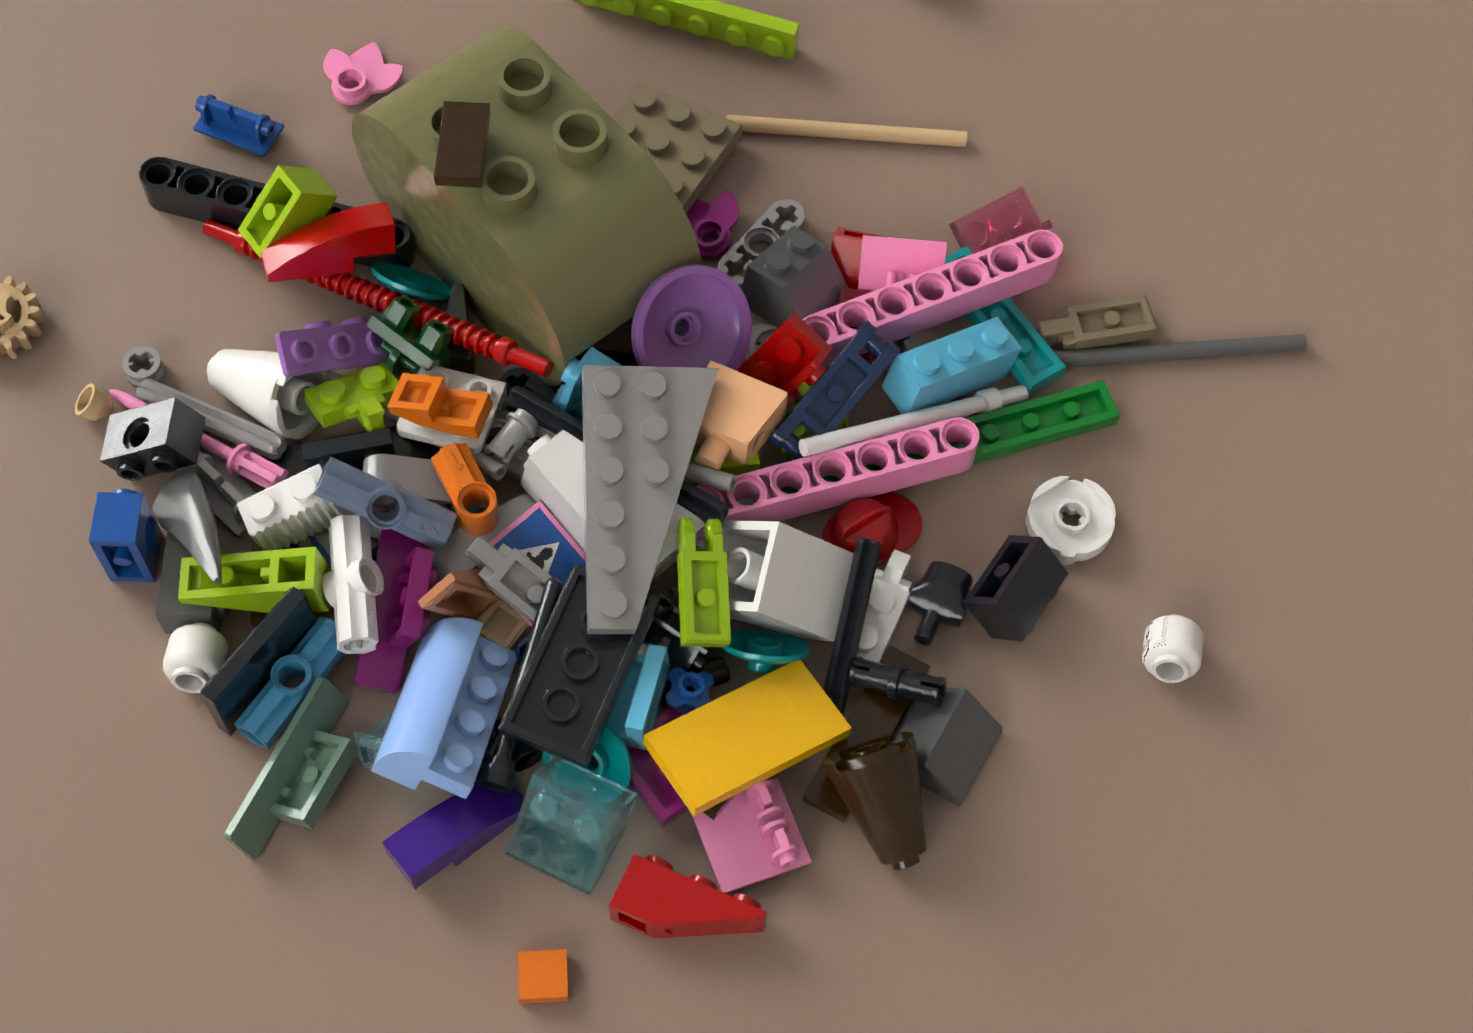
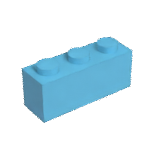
M997 316L896 355L881 387L901 414L941 405L1004 380L1022 347Z

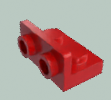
M794 312L740 365L737 371L788 392V408L800 395L797 388L803 382L810 387L827 370L828 367L823 361L832 350V347Z

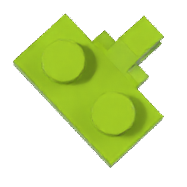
M383 362L305 389L304 397L306 405L323 428L357 417L365 430L370 432L386 429L383 418L385 410L383 408L388 405L399 381L386 369V364Z

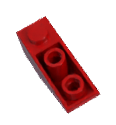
M636 854L633 855L609 904L611 920L652 938L763 932L766 926L767 912L760 909L761 905L759 902L747 895L736 893L732 897L716 890L717 885L703 876L692 874L689 878L673 871V866L660 857L648 855L645 859Z

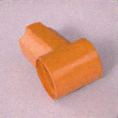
M454 442L440 448L439 452L431 457V464L458 515L460 527L471 536L489 534L498 524L499 518L495 491L486 483L466 443L457 444ZM475 504H482L488 507L487 510L478 514L467 511L470 506Z

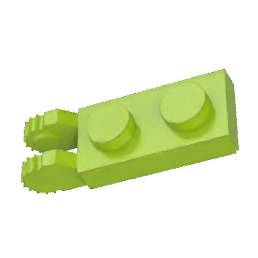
M680 518L677 524V549L679 551L677 555L681 646L726 647L731 641L727 552L723 551L721 521L719 519H708L704 528L705 551H696L692 518Z

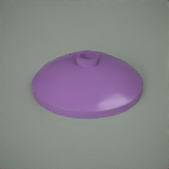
M700 264L675 267L659 276L647 288L636 307L631 332L635 359L639 366L707 368L709 362L714 361L737 371L746 356L750 344L752 331L751 312L742 289L723 271ZM680 319L681 328L675 333V324Z

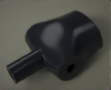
M933 561L930 563L924 576L915 583L907 602V608L923 616L914 636L917 643L924 646L931 645L940 623L955 627L961 626L968 609L963 601L970 593L973 584V578L967 571L949 563Z

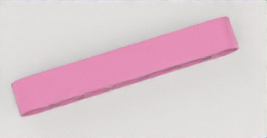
M1036 230L808 315L802 320L832 347V350L823 361L828 367L858 330L851 329L850 326L860 328L868 320L877 328L875 333L886 343L890 340L894 342L1048 283L1055 275L1063 251V243L1057 234L1049 230ZM863 347L858 354H863L869 350Z
M961 417L951 418L737 475V486L732 493L703 484L696 487L728 505L729 512L725 520L780 522L843 505L858 498H869L962 473L973 465L980 437L979 430L968 419ZM949 443H961L965 448L958 449L952 447ZM916 453L924 458L920 460H915L907 455ZM874 464L881 467L882 470L872 471L865 466ZM835 476L839 478L840 481L828 482L825 481L823 477ZM792 487L798 490V492L787 494L783 493L780 489ZM742 498H749L754 500L756 503L752 505H742L737 501ZM704 529L702 530L697 540H705Z

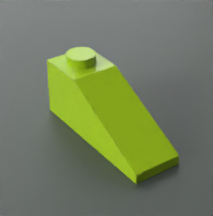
M317 547L221 554L222 584L213 582L194 557L181 559L178 600L182 604L269 613L290 588L295 587L307 596L313 613L327 612L330 609V604L323 593L322 578L325 573L332 570Z

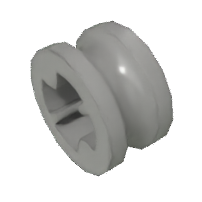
M134 347L126 352L122 359V368L127 380L135 388L139 387L144 379H152L160 383L165 375V368L160 355L152 347ZM150 363L151 368L148 371L146 369L141 368L137 372L136 366H138L139 364L141 366H147Z

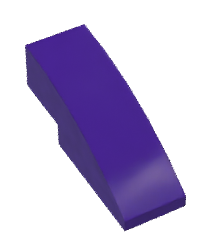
M475 784L466 799L457 795L450 797L382 841L389 858L414 890H416L450 863H453L455 866L459 865L532 809L515 786H513L512 793H499Z

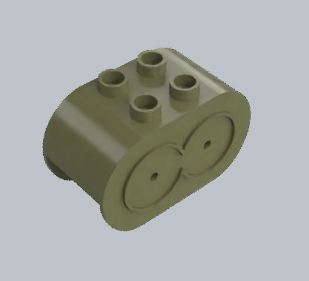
M498 25L361 111L352 120L353 141L367 179L380 203L387 202L392 217L404 221L409 226L413 248L416 253L450 288L454 286V283L463 284L468 309L491 333H498L500 337L513 339L518 343L519 348L552 361L554 367L550 376L545 378L534 373L548 385L557 386L563 382L561 380L562 374L573 358L632 318L644 292L659 276L678 266L688 264L702 265L700 250L690 221L675 192L653 160L534 40L514 27ZM444 101L490 103L491 116L481 188L435 185L434 169Z

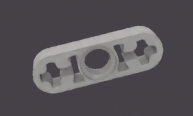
M781 199L774 202L720 259L717 269L728 275V272L735 274L743 267V277L736 275L732 278L742 288L747 266L760 255L750 249V245L758 240L767 241L772 245L793 225L804 231L805 211L802 205L791 199ZM792 217L793 222L787 220L780 226L778 235L776 230L779 227V218L786 220Z

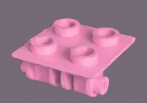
M778 777L771 780L766 779L737 794L715 820H712L703 812L693 817L720 890L725 894L812 863Z

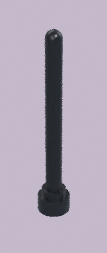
M550 578L545 583L510 701L563 590V583L558 578ZM499 734L494 754L488 755L486 762H482L475 780L477 785L494 792L512 793L517 772L514 771L515 762L512 761L517 743L516 740Z

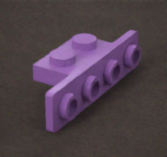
M366 316L341 321L342 325L331 326L329 320L314 322L305 325V329L282 331L275 335L282 372L286 377L373 366L383 362L386 364L389 355L380 349L384 339L366 326L368 323Z

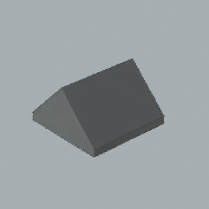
M947 687L945 697L938 695L939 698L943 699L940 707L912 700L890 741L891 743L901 742L903 739L900 732H913L917 744L920 786L961 807L1003 727L967 689Z

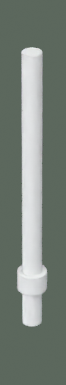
M1024 385L1002 390L994 387L980 390L975 393L974 397L800 439L798 444L799 451L802 456L806 457L951 418L986 413L1027 401L1029 396L1028 390Z

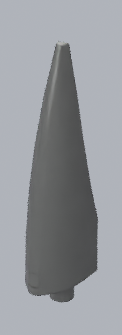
M187 467L175 473L165 483L152 509L161 527L172 533L188 549L213 582L222 584L221 548L215 515L198 472L193 467Z

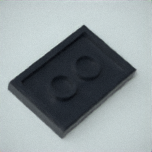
M295 587L290 588L200 690V694L218 728L230 737L237 730L235 722L270 680L273 664L279 658L291 654L316 622L307 596Z

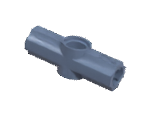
M330 457L314 490V495L367 518L377 528L384 530L392 529L439 551L446 544L457 518L455 512L404 490L394 480L379 479L333 457ZM389 495L394 497L399 504L395 510L383 513L375 509L373 502L380 496Z

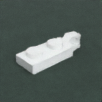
M894 549L885 571L876 568L856 657H863L866 660L878 663L883 658L910 596L909 591L912 582L905 580L904 577L909 568L908 563L911 555Z

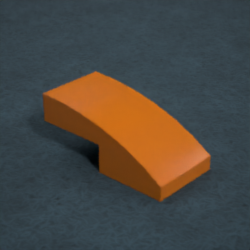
M402 373L387 408L390 413L415 424L449 434L479 439L493 403L489 393L448 389L443 377Z

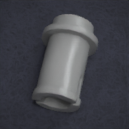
M520 408L515 413H508L506 416L508 422L490 444H487L484 448L486 454L491 453V457L506 464V466L528 438L533 439L537 435L535 430L539 426L537 420Z

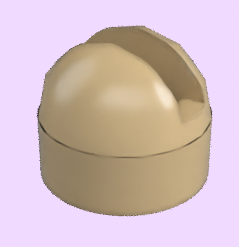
M92 383L84 387L75 404V413L90 421H100L108 417L113 410L111 395L105 389Z

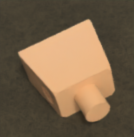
M710 361L707 368H719L695 442V445L701 448L694 461L698 465L720 470L726 458L742 465L748 464L786 416L788 392Z

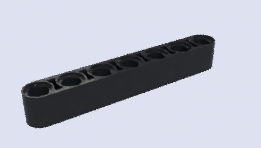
M153 157L146 160L140 166L138 172L147 200L153 208L204 223L208 219H213L237 230L266 185L261 182L166 157ZM334 202L325 216L354 207ZM393 218L395 223V245H397L396 253L353 258V262L372 267L377 262H385L410 268L414 263L415 253L409 226L404 221Z

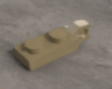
M1138 295L1066 306L1065 311L1055 314L1054 319L1039 321L1037 332L1050 348H1059L1063 345L1064 350H1078L1153 339L1156 337L1158 328L1146 295Z

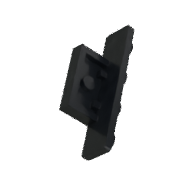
M392 426L381 430L365 431L288 445L281 458L277 460L261 456L286 469L289 473L285 479H288L317 464H320L324 470L330 457L363 471V461L371 455L391 454L431 460V457L436 455L440 448L429 443L401 437L397 432V426Z

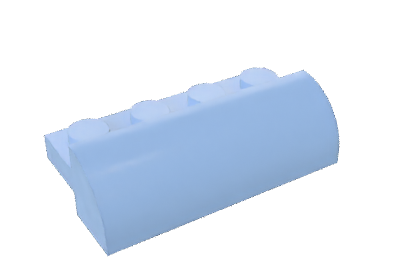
M453 617L442 619L432 624L422 637L371 771L413 790L423 780L466 799L474 786L516 661L515 652L479 636L483 625L479 621Z

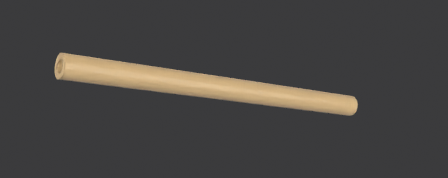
M726 115L727 119L742 125V132L951 147H966L967 131Z

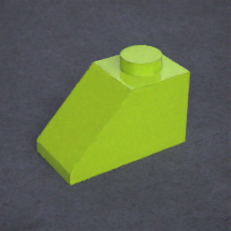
M278 165L238 228V231L261 258V252L282 237L308 223L325 217L338 196L315 168Z

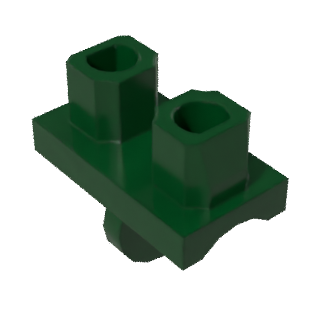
M406 296L394 298L385 312L372 315L366 325L384 339L380 349L389 355L385 365L386 369L392 374H397L404 368H407L413 374H416L420 367L426 371H431L438 364L448 365L453 356L447 350L453 330L437 320L427 321L422 331L413 325V322L421 309L418 304Z

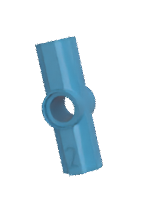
M319 617L291 654L279 658L273 664L270 680L235 722L237 730L260 748L263 747L268 750L290 724L316 678H326L345 654L337 650L335 621L330 618ZM292 678H305L303 683L297 687H285L286 683Z

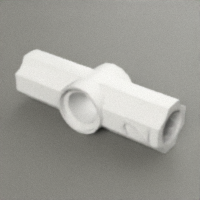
M342 514L330 519L329 542L332 571L324 574L322 588L327 601L334 608L337 650L345 654H366L376 650V644L379 642L375 597L382 594L384 579L379 566L372 560L369 520L358 514Z

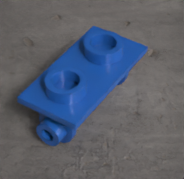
M208 94L206 97L199 96L195 104V109L200 112L201 117L193 127L194 131L266 157L284 129V124L271 120L266 114L260 116L217 100L211 94Z

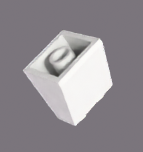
M724 520L722 523L723 551L727 552L730 618L793 635L801 639L834 641L854 553L781 522Z

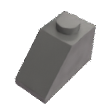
M167 532L155 613L162 629L166 634H172L179 627L202 622L213 626L220 633L221 619L228 618L230 609L182 604L179 602L178 591L181 559L193 556L172 533Z

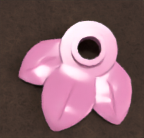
M371 42L350 56L337 49H330L323 62L324 73L332 81L331 88L334 98L345 105H357L366 101L371 94L389 91L400 81L403 74L402 65L394 63L384 64L382 53L376 42Z

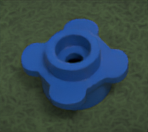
M680 667L674 668L669 672L668 680L671 683V689L666 695V702L670 707L680 713L687 714L711 702L708 695L714 680L709 673L704 671L698 674L686 672ZM690 687L694 692L687 691L686 688Z

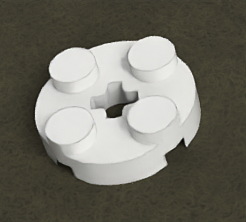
M1058 476L1044 482L1034 492L1026 514L1025 524L1029 535L1041 537L1062 565H1071L1076 561H1085L1100 554L1108 546L1115 528L1116 511L1113 500L1100 485L1085 478L1083 482L1069 480L1070 476ZM1066 511L1069 515L1079 514L1081 518L1078 521V526L1065 524L1062 521V512Z

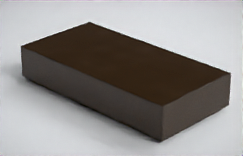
M444 101L434 169L436 186L482 187L491 116L490 103Z

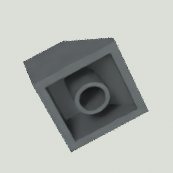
M793 225L747 266L741 289L748 301L750 311L778 328L794 312L801 319H804L808 315L838 305L841 287L848 288L829 247Z

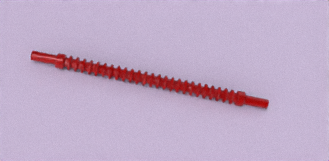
M213 219L205 221L203 225L204 234L230 244L235 252L244 256H250L254 260H260L262 263L261 258L237 229ZM351 273L301 279H306L310 284L316 283L320 288L325 287L329 292L335 291L339 296L344 295L348 300L354 299L358 304L364 303L365 307L374 308L377 312H385L394 298L402 297L397 291L391 292L387 287L381 288L378 283L371 284L370 280L361 279L359 275H352ZM412 300L421 309L413 322V325L418 329L424 328L427 321L437 320L453 330L450 341L453 340L457 346L463 345L465 349H473L476 354L483 353L486 358H493L499 364L504 366L514 364L545 378L552 373L554 367L552 361L519 348L515 340L508 337H500L498 333L491 334L486 328L480 329L476 324L470 325L467 320L460 321L457 316L450 317L449 313H440L436 307L430 309L428 304H420L418 300Z

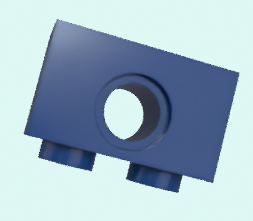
M117 489L114 492H97L89 543L110 581L155 582L163 533L144 494L130 489Z

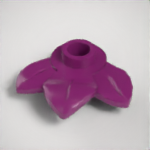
M728 190L716 197L711 205L697 198L686 215L693 228L700 256L707 259L720 257L731 246L732 237L730 231L736 225L740 216L738 203L734 195ZM709 239H717L714 242L706 243Z

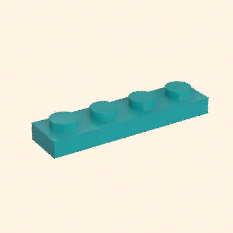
M965 246L946 256L945 264L973 253ZM1010 298L965 314L973 326L998 316L1022 347L1010 372L1021 385L1027 388L1028 394L1037 391L1064 375L1066 369L1064 363Z

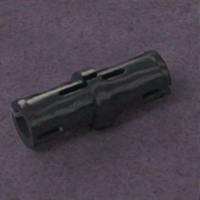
M858 656L853 664L859 666V668L851 667L849 682L851 686H860L887 693L888 698L899 701L904 697L931 704L934 707H940L943 699L939 698L938 695L945 697L947 688L946 678L911 671L907 668L906 664L895 663L894 666H890Z

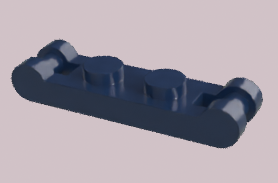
M868 320L856 331L850 341L828 366L827 370L811 386L768 438V441L777 449L781 446L791 454V461L804 458L799 451L798 444L800 439L792 433L795 428L801 424L812 433L810 437L834 431L899 353L900 348L891 340L886 343L875 333L877 328ZM863 347L875 355L874 360L870 364L858 354Z

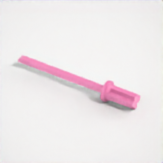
M116 389L109 390L112 398L129 409L148 405L126 392ZM202 434L200 447L225 459L229 475L233 477L242 476L265 489L286 480L285 478L289 473L286 469L254 453L250 445L242 443L232 449L208 435Z

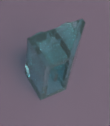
M553 755L532 774L505 854L590 895L624 834L638 793Z

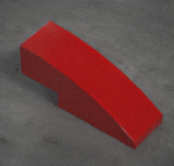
M387 202L354 207L308 223L282 237L261 252V260L267 281L277 282L353 273V258L396 253L395 223Z

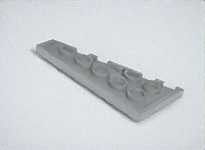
M583 365L582 412L587 634H635L719 368Z

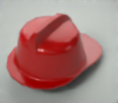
M887 492L869 498H858L846 503L828 519L822 531V540L852 553L855 551L856 542L859 538L876 540L881 545L877 562L878 566L890 559L894 549L904 552L916 543L922 531V518L917 507L907 497L895 492Z

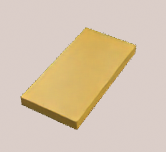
M797 660L644 734L642 743L694 817L849 737L852 727L803 662Z

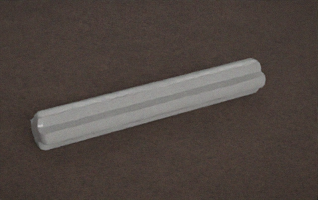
M144 379L136 389L137 397L147 404L176 397L206 417L203 430L238 445L242 443L248 444L253 448L254 452L272 460L280 459L282 453L287 448V443L282 435L155 380Z

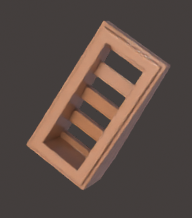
M479 568L451 572L429 590L418 603L425 610L452 617L475 620L499 600L500 597L484 585L485 582L477 577L481 571Z

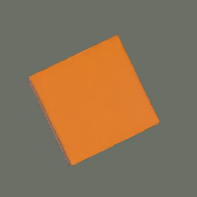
M567 949L518 951V992L520 1004L569 1002Z

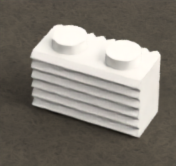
M320 464L237 503L249 535L263 551L280 550L283 547L289 549L291 543L297 545L299 539L305 541L307 535L313 537L315 531L321 533L323 527L329 529L331 525L330 519L342 514L347 515L345 508L314 495V490L323 472Z

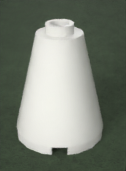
M223 349L213 356L207 365L208 382L212 389L284 438L303 439L319 424V421L306 405L304 390L331 380L330 371L286 377L282 372L278 352Z

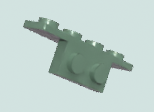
M317 677L224 833V838L249 858H258L279 820L314 829L360 749L351 739L330 734L347 706L348 699L327 678Z

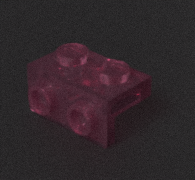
M1023 187L949 224L960 248L967 246L973 254L1027 233L1042 229L1048 230L1053 227L1050 219L1043 223L1040 222Z

